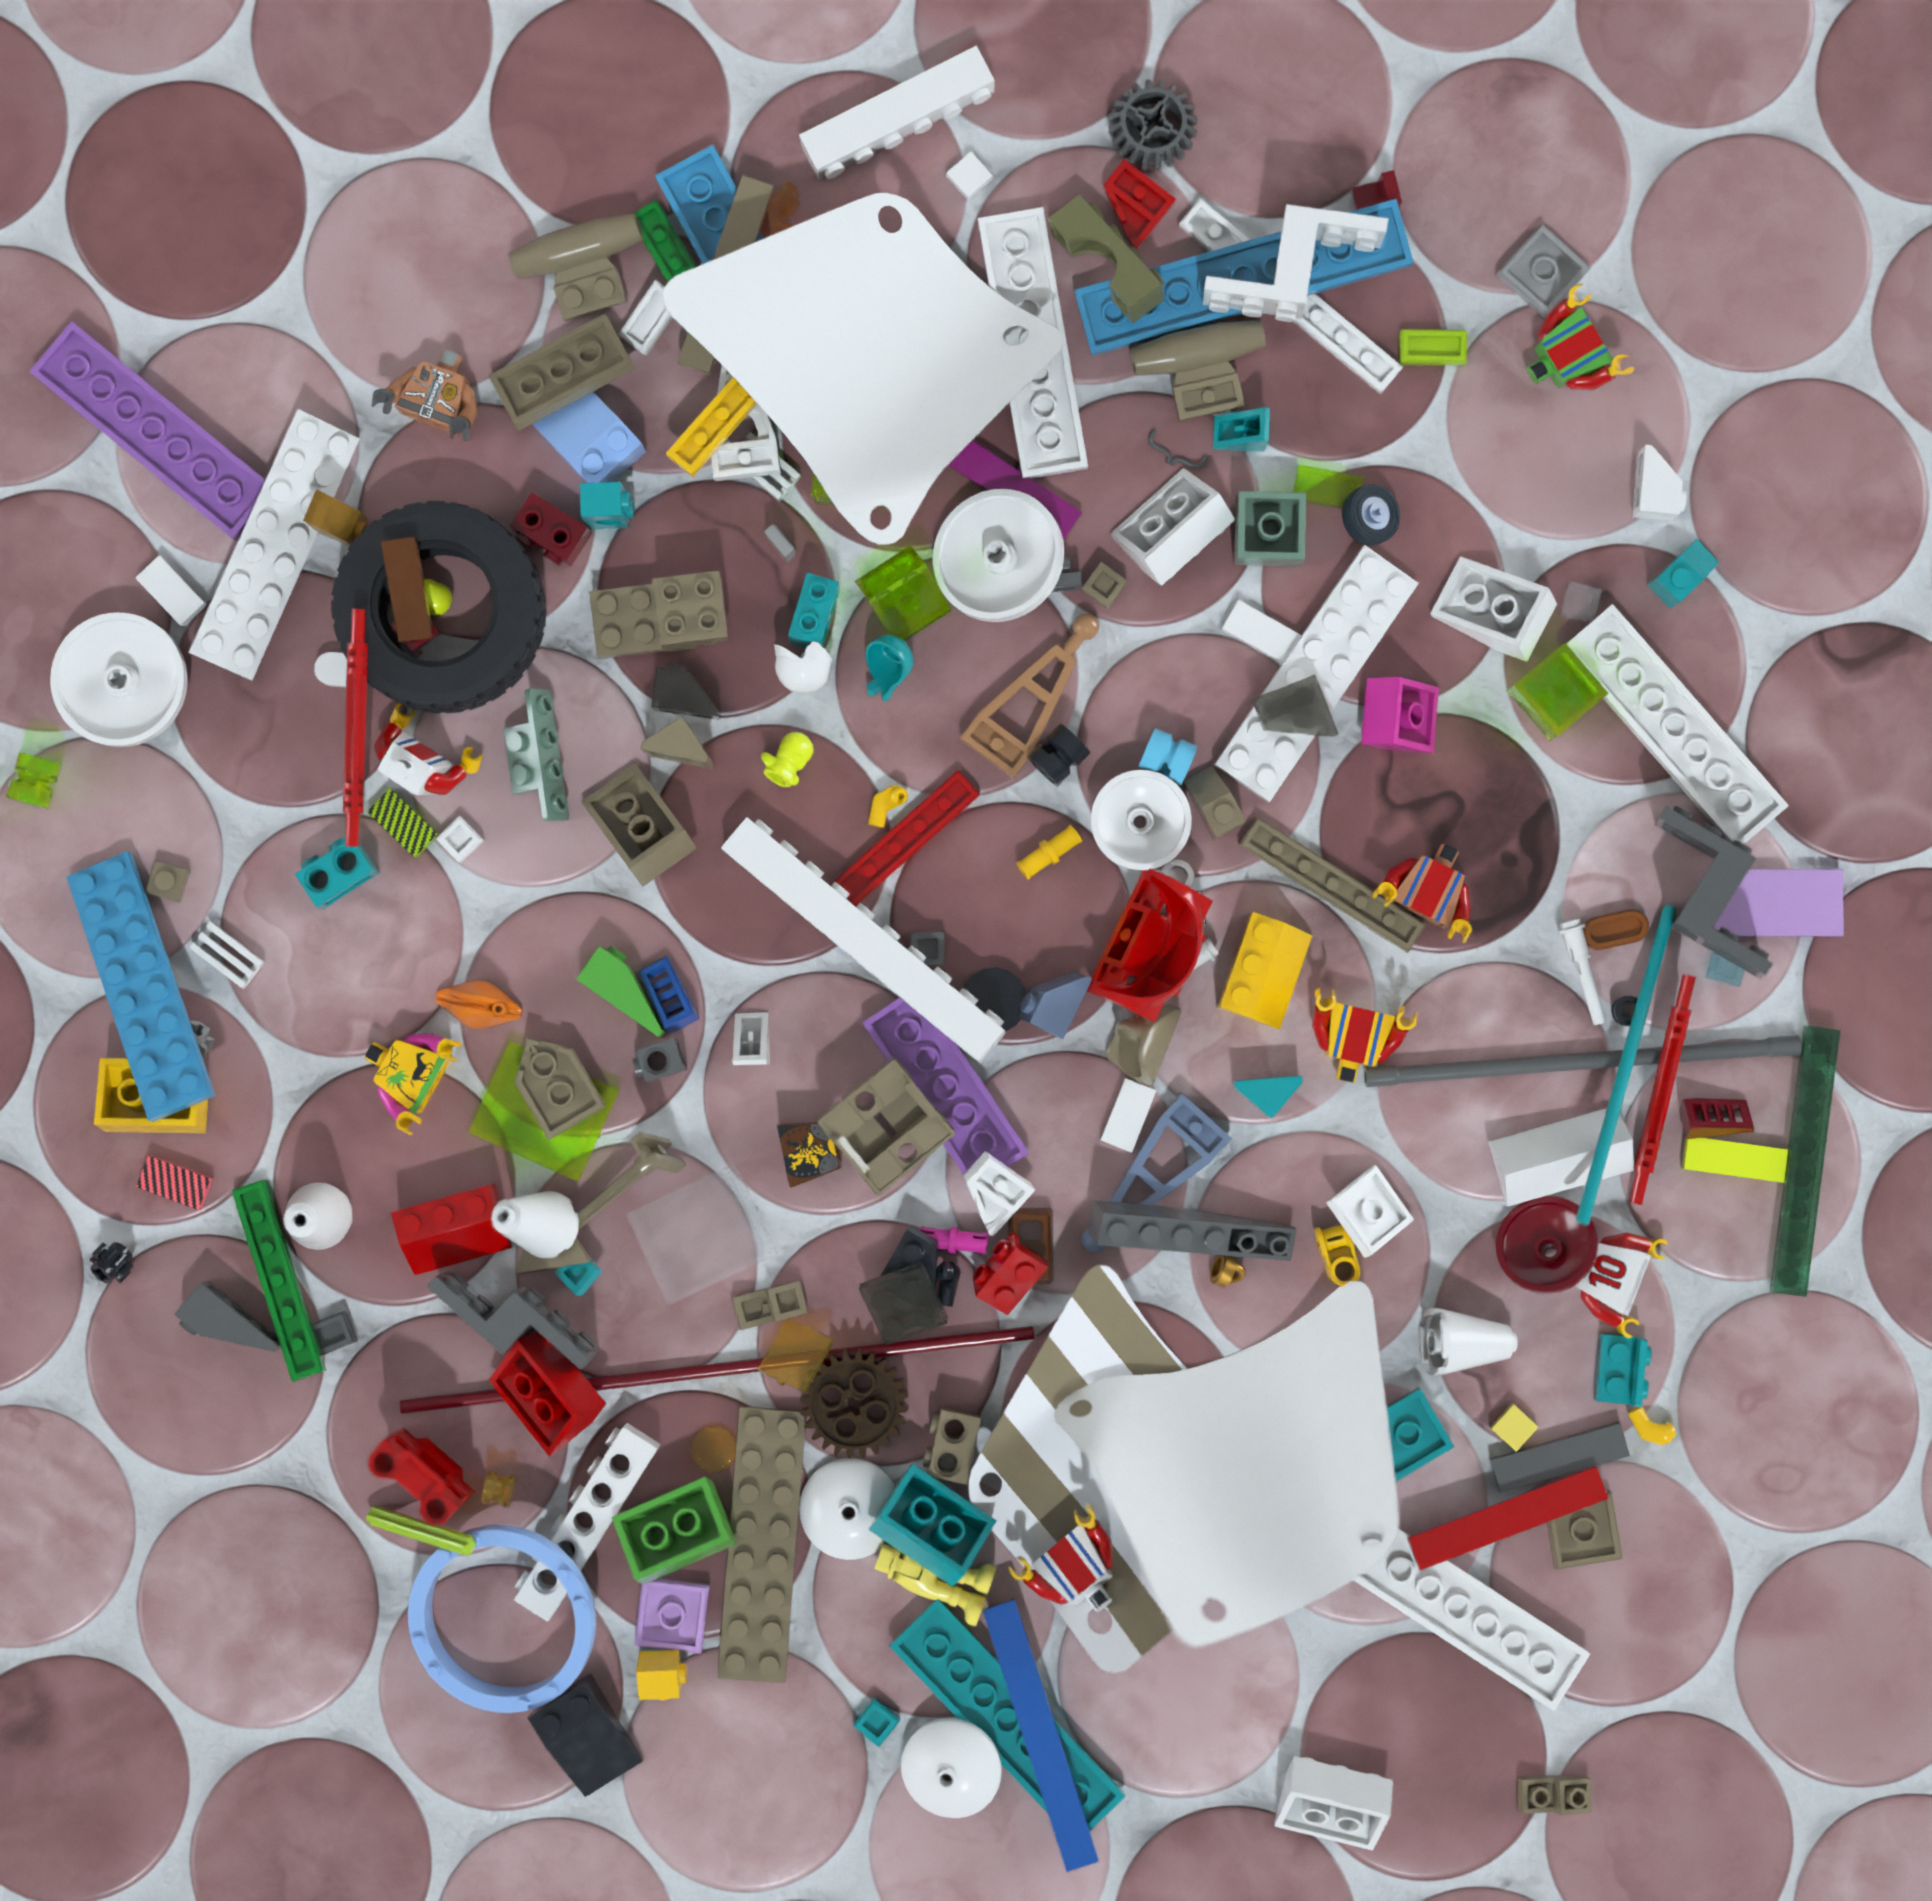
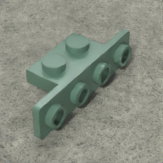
M530 688L524 691L529 723L503 729L512 794L539 791L543 821H566L569 819L568 801L564 788L563 767L560 760L559 738L556 732L553 711L554 703L551 691L549 689Z

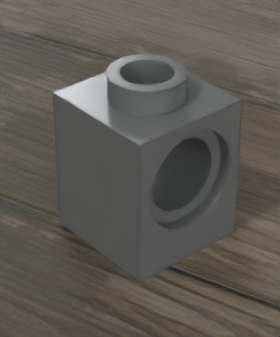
M671 1038L635 1050L637 1058L633 1059L634 1068L638 1078L644 1077L645 1082H652L687 1070L677 1038ZM657 1051L662 1052L667 1058L665 1068L660 1071L654 1070L650 1065V1057Z

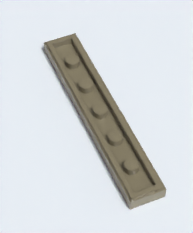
M742 175L713 260L757 241L775 189L774 185ZM688 332L678 359V365L710 375L716 358Z
M1256 817L1238 845L1406 953L1410 951L1426 926L1425 923L1392 902L1387 907H1384L1386 898L1378 894L1373 899L1371 895L1374 891L1259 817Z

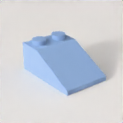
M594 392L532 424L585 483L613 482L646 453L639 439Z

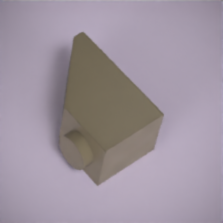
M1213 766L1183 781L1213 840L1242 826L1246 822L1232 793Z

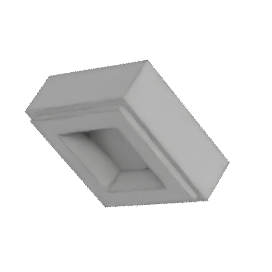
M772 524L764 531L766 538L787 563L796 556L795 548L776 525Z

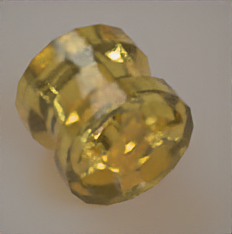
M489 1470L484 1482L482 1503L489 1505L492 1502L500 1503L503 1508H510L516 1486V1475L508 1474L507 1476H501L496 1471Z

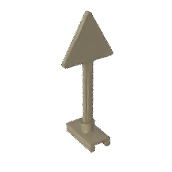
M638 1132L631 1138L630 1141L639 1153V1156L634 1160L632 1166L577 1211L579 1217L578 1230L644 1174L648 1175L655 1168L673 1173H678L686 1166L684 1160L670 1157L665 1151L672 1145L671 1141L667 1138L644 1132ZM576 1237L573 1245L568 1250L564 1249L555 1258L536 1257L523 1249L515 1271L516 1273L523 1274L585 1264L590 1262V1257Z

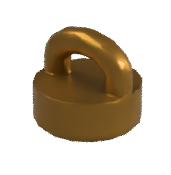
M1218 1255L1211 1267L1210 1281L1212 1284L1225 1288L1228 1284L1238 1283L1244 1279L1246 1270L1244 1266L1237 1263L1235 1256Z

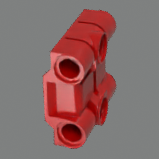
M404 1427L383 1439L368 1458V1468L372 1475L382 1479H396L413 1497L420 1500V1515L428 1524L445 1525L453 1514L476 1492L463 1481L462 1467L428 1437L415 1438Z

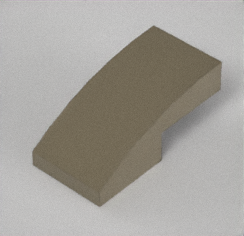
M800 1280L731 1297L739 1330L808 1313Z

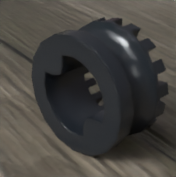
M1624 996L1615 1000L1611 1010L1615 1022L1620 1025L1630 1026L1631 1020H1625L1621 1016L1624 1011L1621 1005L1628 1001L1636 1006L1638 998Z

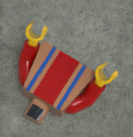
M1441 844L1434 859L1421 855L1417 859L1407 858L1392 867L1382 883L1371 895L1375 899L1378 894H1382L1386 898L1384 907H1387L1392 902L1443 929L1450 927L1452 923L1447 933L1449 939H1452L1455 932H1459L1463 936L1462 943H1465L1472 931L1469 923L1471 911L1468 886L1463 882L1465 875L1451 869L1459 851L1448 845Z

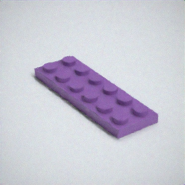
M898 998L862 1022L887 1061L895 1056L911 1075L912 1081L934 1108H938L954 1128L955 1135L943 1145L963 1175L985 1151L1007 1167L1029 1154V1151L959 1046L904 1000Z

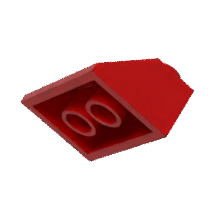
M495 1184L391 1212L399 1246L414 1275L512 1248L511 1240L498 1232L492 1223L493 1210L500 1202Z
M538 1331L518 1339L489 1378L493 1387L549 1457L558 1452L592 1424L606 1405V1402L578 1367Z

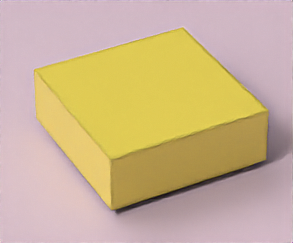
M1511 1403L1489 1428L1517 1452L1538 1429V1426L1517 1406Z

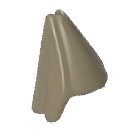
M1172 1004L1163 1006L1155 1023L1138 1015L1117 1023L1115 1026L1116 1033L1106 1050L1107 1058L1120 1067L1124 1075L1139 1084L1145 1082L1148 1085H1152L1181 1014L1180 1008Z

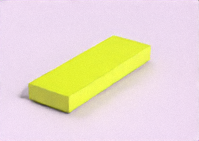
M1685 1136L1681 1169L1784 1183L1788 1149L1708 1138L1686 1139Z

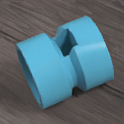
M1155 728L1138 768L1157 773L1162 772L1164 776L1181 786L1198 746L1183 739L1175 742L1171 734Z

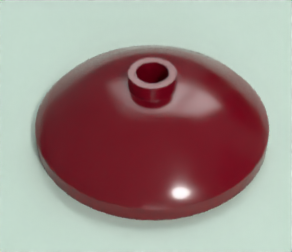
M1543 1196L1523 1202L1508 1213L1501 1223L1496 1236V1255L1502 1270L1514 1284L1533 1293L1553 1294L1572 1288L1588 1275L1597 1258L1599 1240L1591 1218L1589 1225L1575 1222L1579 1205L1561 1197ZM1549 1249L1556 1250L1555 1255L1551 1257L1545 1256V1253Z

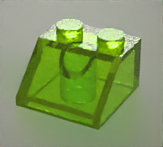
M911 545L855 580L867 604L886 633L902 638L904 641L951 611L928 567Z

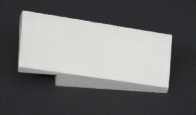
M1607 1108L1488 1141L1506 1206H1512L1585 1185ZM1620 1114L1601 1180L1634 1171L1633 1139Z

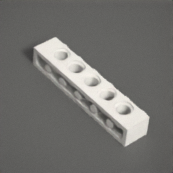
M628 1423L621 1430L617 1427L614 1428L605 1445L610 1447L604 1458L597 1456L587 1471L592 1476L585 1487L579 1484L569 1500L573 1504L567 1516L561 1513L551 1528V1531L555 1533L551 1541L558 1547L561 1541H569L574 1545L575 1554L569 1557L580 1571L612 1523V1517L617 1515L661 1445ZM614 1455H625L630 1463L629 1469L625 1471L616 1469L613 1464ZM596 1484H607L611 1489V1497L609 1499L599 1498L595 1493ZM579 1512L589 1513L593 1518V1526L589 1528L580 1526L577 1522V1514ZM533 1557L532 1559L537 1564L531 1574L525 1570L514 1588L519 1593L514 1601L548 1622L563 1601L567 1591L558 1578L554 1585L545 1584L541 1579V1571L550 1569Z

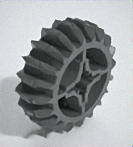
M1149 79L1145 81L1144 89H1141L1140 85L1135 82L1132 85V93L1124 90L1121 93L1122 101L1115 100L1113 103V108L1116 112L1109 114V121L1113 124L1108 128L1109 135L1115 136L1112 139V146L1121 147L1119 151L1120 158L1130 154L1129 163L1134 166L1137 160L1142 161L1141 169L1143 171L1147 170L1149 163H1154V169L1159 171L1162 161L1170 168L1174 164L1173 157L1180 161L1183 160L1185 156L1183 150H1191L1193 142L1190 139L1196 138L1197 130L1193 126L1198 121L1197 116L1190 115L1194 111L1193 103L1184 104L1187 94L1184 92L1176 96L1177 86L1173 84L1169 90L1164 89L1163 80H1159L1157 87H1152V82ZM1148 103L1157 104L1152 109H1144L1140 107L1141 105ZM1168 109L1176 116L1180 132L1173 129V125L1166 120L1165 116ZM1159 116L1158 126L1155 125L1153 129H1150L1148 135L1146 136L1148 129L1147 126L1151 125L1153 121L1155 122L1157 117ZM1126 119L1132 121L1133 126L1140 131L1138 142L1129 134ZM1156 141L1167 144L1158 148L1149 147L1151 143Z

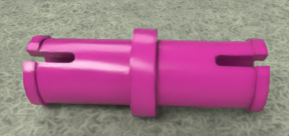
M921 1226V1232L939 1242V1249H947L949 1253L956 1254V1251H968L986 1254L988 1232L959 1231L958 1227H951V1230Z

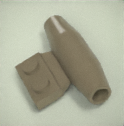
M636 214L596 218L544 234L509 252V259L517 278L556 274L553 289L564 321H568L628 302L619 270L608 257L642 241L643 233Z
M1260 320L1214 323L1166 334L1130 349L1131 363L1135 376L1175 374L1172 393L1178 421L1188 420L1245 406L1238 373L1230 365L1229 361L1265 347V334Z

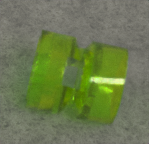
M18 752L13 769L17 773V777L10 779L5 797L49 809L54 794L50 786L58 781L62 764Z

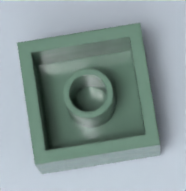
M1239 491L1235 499L1234 565L1301 566L1305 560L1306 493Z

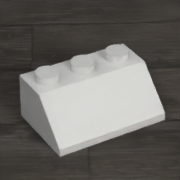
M1183 468L1112 531L1110 535L1145 574L1162 586L1236 519L1216 490Z
M1294 1756L1285 1775L1274 1826L1373 1850L1391 1816L1393 1780L1382 1778L1374 1773L1366 1774L1350 1770L1341 1765L1333 1766L1317 1762L1309 1757L1300 1758Z

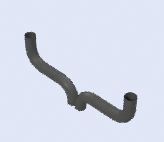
M1152 429L1148 437V443L1152 448L1167 456L1166 462L1174 466L1175 463L1181 462L1193 469H1200L1205 465L1208 459L1203 456L1199 464H1194L1181 457L1172 459L1167 449L1153 442L1156 431Z

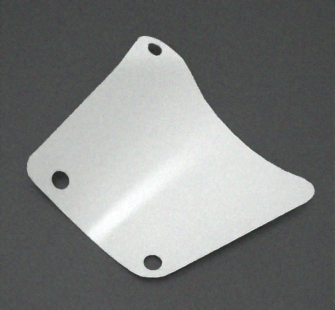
M875 193L676 275L667 283L663 291L664 305L671 316L697 339L750 394L803 456L838 511L863 537L876 544L887 545L895 543L903 537L923 498L942 470L1060 352L1063 346V335L1060 330L1014 305L991 289L956 256L912 203L903 197L890 193ZM892 206L899 211L902 217V227L899 231L889 233L881 227L878 220L881 208ZM1013 326L1024 327L1029 333L1027 340L1019 345L1006 343L1003 334L1008 328ZM877 506H885L891 512V524L885 529H877L870 522L871 511Z
M1350 1281L1344 1284L1345 1287H1338L1318 1306L1287 1328L1235 1354L1198 1367L1171 1373L1121 1375L1102 1378L1067 1396L1055 1410V1422L1083 1450L1097 1470L1174 1634L1190 1646L1199 1647L1217 1642L1306 1606L1353 1581L1374 1567L1387 1555L1393 1545L1399 1526L1398 1501L1373 1297L1370 1289L1363 1282ZM1082 1399L1087 1400L1092 1405L1091 1412L1083 1417L1073 1416L1069 1412L1071 1405ZM1372 1520L1381 1521L1385 1525L1386 1530L1382 1541L1374 1546L1364 1545L1360 1540V1531L1363 1526ZM1215 1598L1224 1604L1226 1616L1223 1620L1212 1622L1205 1618L1201 1610L1205 1600Z

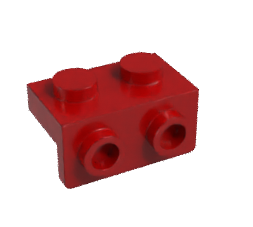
M1011 1232L1005 1240L1002 1239L998 1242L989 1260L985 1264H980L973 1274L975 1296L1008 1316L1048 1269L1047 1260L1022 1246L1019 1236Z

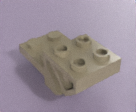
M719 570L653 578V584L589 591L598 659L661 651L666 653L695 649L697 645H713L729 640L722 578Z

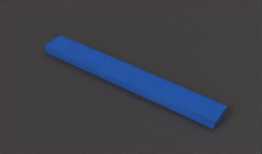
M1015 1598L982 1608L1066 1872L1097 1863L1099 1858Z

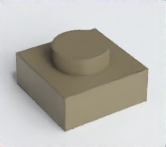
M1101 562L1081 588V591L1108 610L1128 581Z
M155 861L145 893L181 903L190 871Z

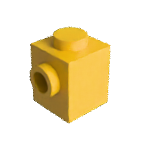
M680 1649L639 1651L636 1669L639 1700L680 1698L681 1684H687L688 1678L687 1663H681Z

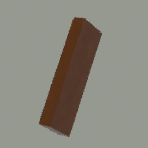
M411 536L381 541L398 641L404 642L434 637L417 537Z

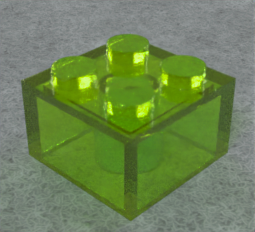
M1565 642L1507 690L1549 741L1558 737L1609 694Z

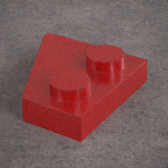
M1123 159L1103 185L1104 192L1130 245L1139 250L1176 202V198L1125 159Z

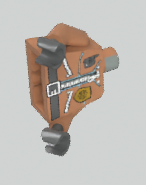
M443 350L438 366L421 361L417 367H411L385 389L375 390L372 396L371 406L375 407L377 403H384V414H389L392 404L396 403L394 407L401 415L450 432L451 439H453L454 435L460 436L462 432L463 440L469 441L470 428L478 415L474 389L470 386L466 377L457 374L462 357L449 350Z

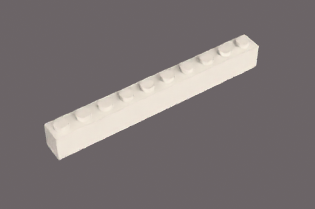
M746 817L723 844L721 849L978 1063H981L1005 1035L1006 1032L1001 1027L1004 1021L990 1009L983 1013L977 1008L975 1004L978 1000L966 989L962 988L958 992L949 985L952 978L939 967H936L933 971L923 963L926 957L914 946L911 945L907 950L897 942L901 936L891 927L885 924L881 928L874 923L872 919L875 917V914L863 904L859 903L857 907L851 904L846 899L850 894L834 881L831 886L821 879L824 872L811 861H808L805 865L795 857L799 852L784 839L780 844L770 837L773 830L764 822L757 819L753 823Z

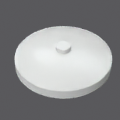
M1012 489L984 491L971 496L959 504L940 527L933 549V570L941 592L962 613L977 620L987 622L1013 620L1026 615L1038 607L1057 584L1064 562V541L1055 518L1038 500L1028 494Z
M117 612L92 617L78 625L65 637L52 663L50 684L52 697L58 712L75 732L102 745L129 747L155 738L170 726L183 706L187 692L188 677L186 663L180 648L163 628L144 617Z

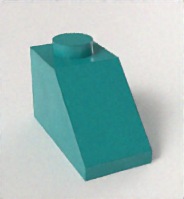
M1695 539L1648 586L1671 609L1692 592L1719 564V561Z

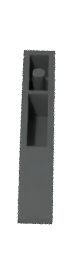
M1093 1200L1088 1233L1097 1245L1291 1261L1297 1229L1277 1223L1192 1209Z

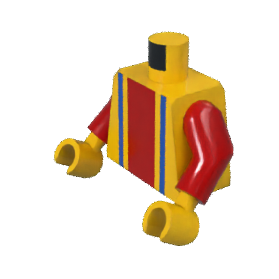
M1320 988L1315 990L1316 1005L1312 1028L1319 1047L1325 1051V1056L1340 1060L1336 1079L1355 1083L1359 1064L1375 1067L1376 1063H1383L1400 1047L1409 1029L1414 1028L1417 1022V1011L1414 1012L1411 1018L1402 1016L1405 1006L1398 1008L1397 1018L1394 1022L1395 1016L1337 1003L1334 989H1331V996L1326 999L1321 998Z

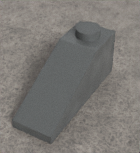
M209 1280L200 1282L174 1314L181 1320L179 1322L180 1326L192 1335L199 1334L208 1338L273 1352L281 1349L277 1335Z

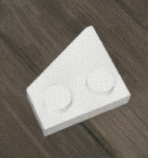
M986 1151L963 1175L983 1224L992 1237L1035 1191V1188L1029 1181Z

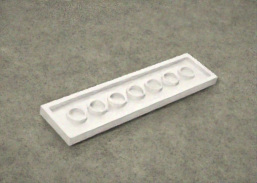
M1041 207L978 218L989 287L1014 305L1053 325L1063 335V346L1060 352L1009 402L1022 478H1037L1088 469L1044 209ZM1013 326L1004 332L1003 338L1010 345H1019L1027 340L1029 333L1024 327Z
M300 409L296 410L188 653L251 681L253 680L318 534L317 531L303 521L316 490L334 498L360 438Z
M1366 545L1362 546L1213 765L1267 803L1270 802L1419 583Z
M1613 604L1560 648L1715 828L1722 832V836L1732 844L1734 840L1745 844L1789 806Z
M1378 1520L1367 1522L1360 1531L1361 1542L1366 1546L1377 1545L1385 1536V1525ZM1398 1528L1393 1545L1387 1555L1374 1567L1354 1579V1581L1555 1711L1590 1656V1653L1448 1560L1420 1571L1407 1541V1537H1410V1535Z

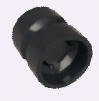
M1061 723L1047 736V744H1039L1027 756L1035 768L1057 787L1071 774L1070 767H1078L1090 754L1088 748Z

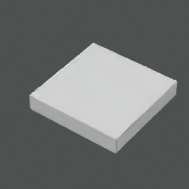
M1376 1165L1368 1168L1326 1202L1364 1258L1375 1253L1414 1220Z

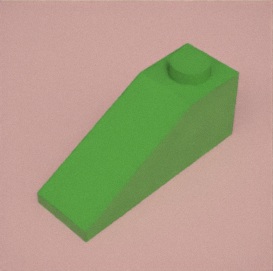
M599 946L576 979L653 1034L663 1037L666 1031L631 966L624 962L627 956L613 946H610L608 950Z

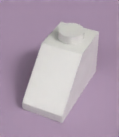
M1645 445L1638 451L1632 517L1672 521L1685 509L1686 492H1682L1683 481L1652 445Z

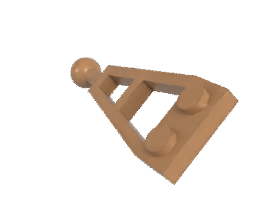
M1091 614L1079 615L1073 623L1074 633L1062 648L1057 644L1054 645L982 709L960 738L962 742L1012 779L1016 777L1028 761L1027 756L1036 748L1077 662V659L1073 657L1074 653L1084 640L1093 639L1098 634L1099 622ZM1056 659L1065 666L1052 692L1049 693L1032 679ZM1022 688L1045 704L1026 745L990 719L993 714Z

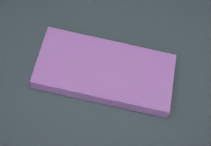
M1749 869L1713 928L1717 931L1721 927L1726 928L1739 937L1844 936L1843 869Z

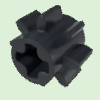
M102 1242L93 1251V1256L89 1259L93 1263L90 1267L92 1274L106 1284L111 1283L114 1278L117 1282L122 1283L133 1268V1264L130 1263L133 1258L131 1252L118 1242H113L109 1247Z

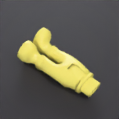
M883 1544L875 1570L888 1574L887 1579L891 1580L894 1577L893 1580L919 1596L935 1601L940 1600L955 1608L956 1605H959L964 1610L966 1623L976 1627L986 1596L962 1590L958 1586L952 1587L938 1580L936 1575L896 1548ZM984 1564L979 1569H968L958 1583L968 1584L977 1591L988 1594L997 1567L991 1564Z

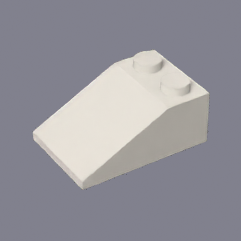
M1460 556L1430 614L1439 621L1499 652L1527 662L1557 603L1548 587Z

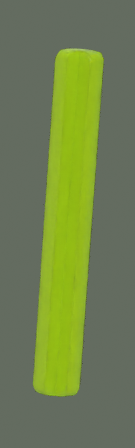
M372 1506L369 1513L366 1514V1520L372 1526L464 1556L471 1555L476 1547V1540L471 1535L439 1525L428 1524L423 1520L383 1507Z

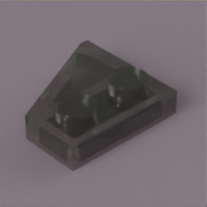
M1316 674L1251 700L1263 731L1325 737L1339 735Z

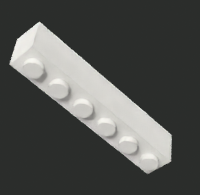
M976 45L800 134L801 147L818 180L824 177L827 179L834 178L844 171V167L854 162L856 164L864 163L874 156V152L884 147L886 149L896 147L907 135L913 132L921 134L929 130L933 126V122L943 117L945 120L957 116L963 107L971 103L978 105L985 102L991 97V93L994 92L995 80Z

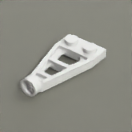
M721 365L717 394L733 377L723 365ZM758 404L747 415L753 419L757 428L758 436L756 440L731 443L727 438L711 456L713 478L715 481L781 474L777 439L768 415Z

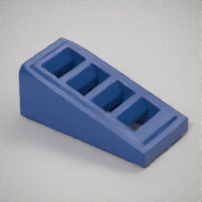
M667 956L637 971L664 1029L669 1033H674L699 1019L693 1003ZM667 971L668 976L652 984L651 978ZM671 983L673 984V988L660 995L656 992ZM679 996L680 1000L664 1007L663 1003ZM683 1008L685 1009L684 1011L680 1012L679 1014H677V1015H675V1016H673V1017H671V1018L669 1017V1015H671V1014H673V1013H675V1012H677V1011H679V1010H681V1009H683Z

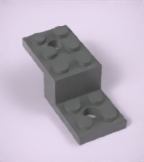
M449 1272L437 1275L426 1286L502 1355L510 1351L515 1342L523 1338L532 1327L580 1370L588 1365L599 1353L594 1349L596 1343L584 1332L581 1331L577 1334L568 1326L571 1321L560 1310L556 1309L553 1312L544 1304L546 1298L534 1287H530L528 1290L523 1286L513 1291L495 1312H492L494 1309L493 1304L480 1294L477 1297L467 1289L469 1283L456 1272L452 1275Z

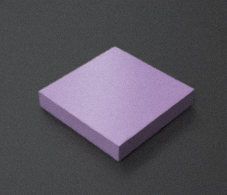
M663 1578L641 1584L634 1646L666 1650L680 1649L683 1652L701 1654L710 1584Z

